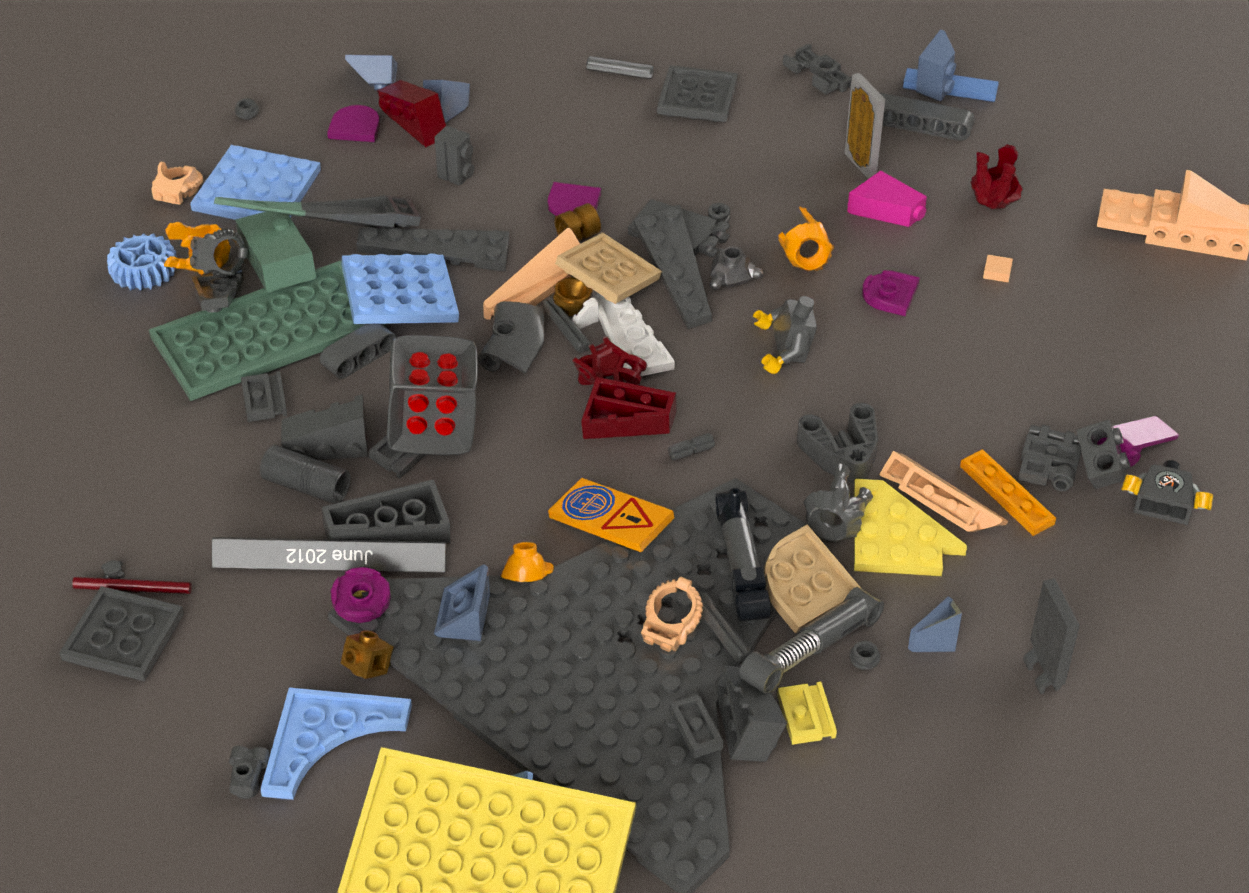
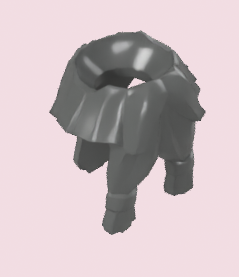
M837 464L835 478L831 484L830 491L820 490L812 492L804 500L807 510L806 520L809 527L819 538L831 542L857 537L865 508L873 498L871 491L865 487L860 488L857 497H850L847 485L850 470L846 464ZM836 514L842 519V523L839 525H835L834 522Z

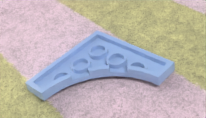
M289 687L260 789L262 797L294 800L296 791L308 770L335 747L356 737L371 733L406 731L412 708L411 699Z

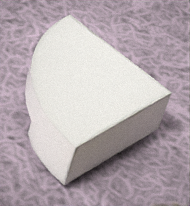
M594 297L583 303L584 307L578 315L575 314L572 320L579 329L598 322V301Z

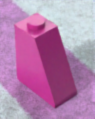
M879 171L849 192L847 212L853 215L910 227L925 216L927 196L883 171Z

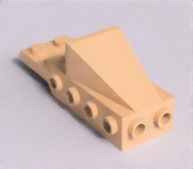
M1186 170L1181 193L1155 189L1154 197L1143 194L1121 192L1119 190H1103L1097 227L1146 235L1145 243L1247 261L1249 254V205L1238 203L1190 170Z

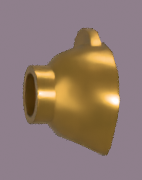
M575 277L564 278L555 285L553 300L569 316L578 315L584 307L583 303L591 298L592 289L585 286L583 282Z

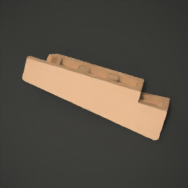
M570 228L565 229L484 301L485 319L488 320L494 316V308L500 302H520L536 306L555 292V285L558 281L571 277V275L555 264L558 255L580 244Z
M893 451L879 474L886 479L899 483V489L967 532H975L1008 523V520L904 454Z

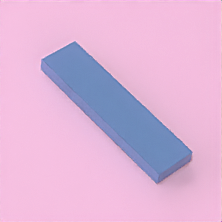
M907 68L903 83L904 89L916 90L918 70ZM953 75L952 80L955 81L953 90L950 94L946 95L995 102L999 82Z

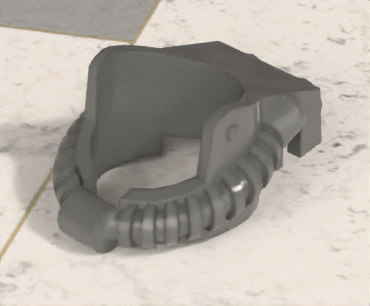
M229 228L219 229L217 232H213V234L208 233L204 238L193 237L190 244L192 249L190 265L194 269L203 270L205 274L212 272L216 277H230L239 271V268L242 267L241 264L244 263L243 260L248 258V247L244 246L245 243L240 234ZM232 239L236 247H238V256L229 266L219 268L214 260L215 248L220 242Z

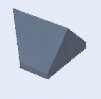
M423 80V88L438 93L445 123L469 107L470 83Z
M948 596L911 629L908 645L910 651L955 652L962 612L952 598Z

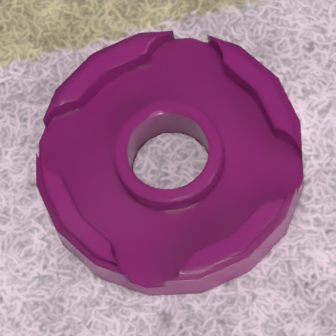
M352 568L346 571L345 575L340 578L338 577L331 588V601L336 613L343 619L355 623L370 622L380 617L388 609L391 600L389 582L381 576L380 572L371 568ZM359 590L369 593L362 599L353 597V594Z

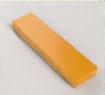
M983 449L961 460L960 467L1032 536L1055 525L1056 517Z

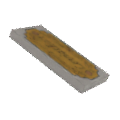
M856 73L852 75L844 153L869 179L877 173L885 98L862 74Z

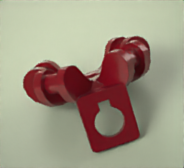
M607 336L602 338L604 342L594 346L592 343L588 346L592 352L591 355L583 356L580 359L575 357L572 360L579 372L578 382L581 385H594L596 377L606 379V376L612 375L615 381L623 382V378L630 384L639 385L642 380L640 374L647 368V363L642 358L628 354L610 342ZM624 363L628 364L632 368H623Z

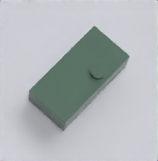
M262 212L235 220L237 232L242 237L245 243L244 246L248 247V260L267 292L317 279L312 251L289 215Z

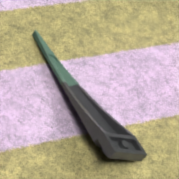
M389 195L323 202H272L215 197L214 204L373 228H394L395 223L405 228L410 227V225L419 226L421 219L410 199Z

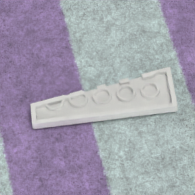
M592 289L591 298L594 297L598 301V318L610 342L628 354L642 358L647 363L646 370L641 372L640 376L674 370V359L662 342H658L654 337V331L642 320L640 311L638 309L635 310L632 306L630 297L614 304ZM624 363V366H623V368H628V369H631V368H632L631 366H629V365L626 364V363Z

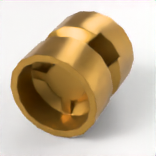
M589 203L574 208L573 212L569 210L559 214L554 219L558 236L565 229L570 228L577 240L581 241L583 237L588 238L601 231L598 213Z

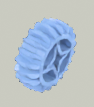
M144 233L141 236L133 234L132 238L124 237L123 242H116L115 247L110 248V253L107 255L108 272L114 283L120 284L121 288L128 286L130 291L135 288H139L142 291L143 288L151 289L155 285L161 286L162 281L168 282L169 277L174 275L175 267H164V263L170 256L177 257L176 251L170 244V241L164 240L163 236L156 237L154 233L146 236Z

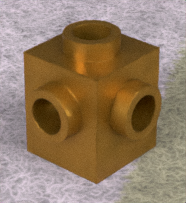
M365 630L358 634L346 636L340 664L350 669L352 674L364 679L385 675L388 672L393 646L378 638V635L372 631Z

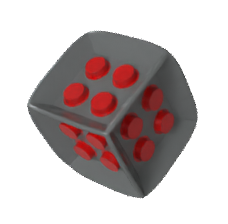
M405 335L394 338L390 356V397L387 416V443L390 449L403 453L427 455H460L470 452L475 430V389L478 376L477 348L473 341L458 337Z

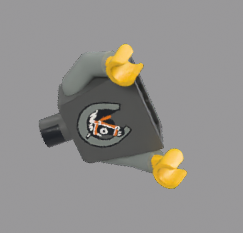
M1174 460L1164 462L1163 466L1151 465L1148 473H1141L1138 476L1126 475L1121 488L1123 491L1127 490L1131 494L1138 495L1133 513L1188 525L1192 508L1211 510L1213 494L1201 492L1198 486L1193 483L1192 474L1180 470V464Z

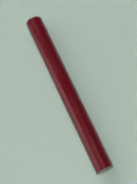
M74 577L72 581L73 589L99 590L103 586L119 591L191 594L192 591L191 582Z

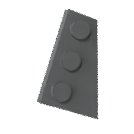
M239 270L234 275L226 278L216 277L213 274L191 277L192 287L202 311L206 310L211 313L219 312L222 308L229 307L244 280L243 270Z

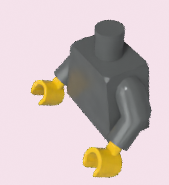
M802 296L799 298V301L786 300L783 306L771 310V313L768 315L761 310L753 314V317L758 320L754 322V325L760 329H768L772 321H774L773 330L779 357L775 358L771 354H767L761 360V363L764 364L763 368L769 373H778L782 363L788 364L791 361L805 363L817 328L813 312L814 301L810 297Z

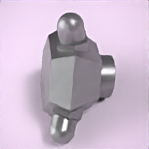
M730 246L725 249H718L716 257L713 259L710 272L712 280L709 285L711 289L718 290L722 285L730 288L746 284L751 278H763L764 271L761 268L755 267V264L738 247Z

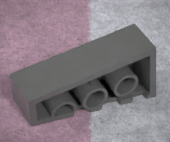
M434 479L322 507L323 526L327 539L436 541L451 544L450 522Z

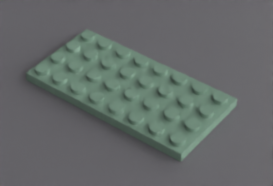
M340 260L315 269L317 279L270 292L263 288L233 299L229 307L222 308L219 312L199 311L149 329V334L190 401L238 384L241 382V377L264 374L323 352L325 348L365 324L353 323L341 264L342 261Z

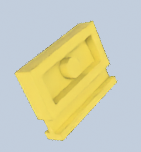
M817 682L813 686L801 684L778 688L777 697L782 714L787 722L786 727L792 745L820 741L823 737L831 736V739L836 738L837 729L822 682Z

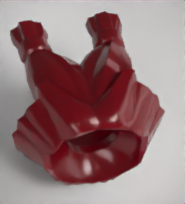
M1007 144L998 149V164L989 169V155L977 152V171L971 178L970 183L976 200L980 205L987 206L990 209H1000L1020 200L1023 189L1015 173L1016 167H1014L1018 159V152L1016 147Z

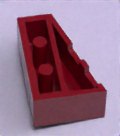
M402 80L377 90L380 98L378 100L379 106L386 115L425 148L435 144V136L446 126L438 93Z
M596 377L581 420L583 439L670 434L677 413L676 393Z

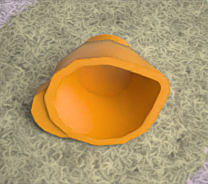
M520 542L513 546V553L509 556L501 577L516 582H533L541 580L547 574L552 573L554 566L544 561L542 555L537 552V545L535 543Z

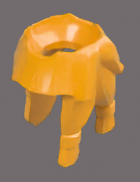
M799 207L807 223L797 225L786 233V236L783 232L780 233L778 241L784 249L789 262L794 267L808 272L822 270L823 266L832 257L831 252L834 250V245L829 242L822 223L816 221L807 212L806 208ZM808 240L816 241L818 244L817 253L812 257H802L800 254L801 245Z
M180 222L170 223L165 229L169 240H182L181 246L188 248L189 258L170 256L165 261L164 267H175V269L195 271L200 275L205 274L203 270L194 269L190 265V257L192 256L191 240H193V237L204 238L206 234H213V232H217V230L222 228H219L217 224H203L191 227ZM228 239L220 242L213 254L219 268H222L229 261L231 246Z

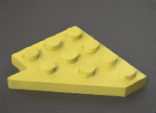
M855 479L854 496L857 497L860 488L865 487L871 491L873 498L865 508L864 516L861 518L860 531L857 533V537L854 538V571L942 576V554L966 555L967 545L885 481Z

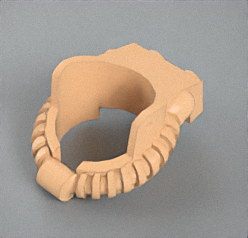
M160 162L158 174L155 180L152 181L153 199L181 205L183 198H186L187 195L191 197L198 191L203 183V176L195 167L185 165L184 167H171L168 169L165 162ZM185 175L183 178L176 179V180H171V179H173V178H175V177H179V176Z
M679 577L678 581H675V579L672 581L668 580L666 581L667 583L663 582L661 586L658 585L656 590L652 591L646 603L645 614L647 618L641 631L643 641L650 645L658 644L663 650L668 652L671 650L676 652L680 645L686 643L687 635L695 630L702 616L703 604L699 596L700 594L696 591L695 587H692V581L683 577ZM677 589L686 591L687 597L692 602V608L690 613L681 620L682 623L667 624L658 618V613L661 609L662 598L670 593L677 592Z

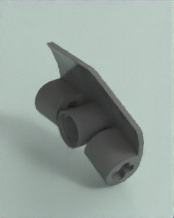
M500 302L494 308L493 334L479 354L478 361L483 368L489 371L498 370L504 361L525 374L544 344V309L520 302Z

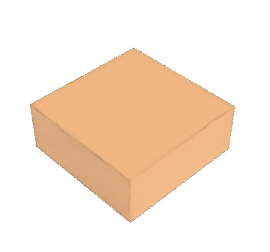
M987 255L983 278L1009 283L1013 259Z

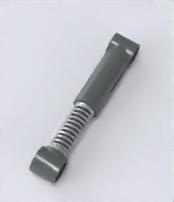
M860 587L853 588L846 596L844 602L803 627L797 636L769 654L761 655L758 652H753L747 656L741 665L739 677L762 693L770 694L779 685L784 672L810 655L821 653L860 626L871 627L874 625L883 612V601Z

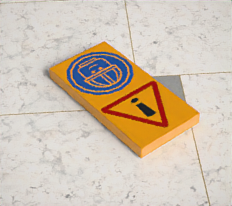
M581 478L548 510L549 518L638 552H642L674 519L673 510Z

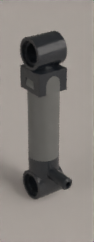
M732 488L730 492L716 493V514L718 521L721 522L738 620L769 619V594L766 589L763 567H760L748 516L746 491Z

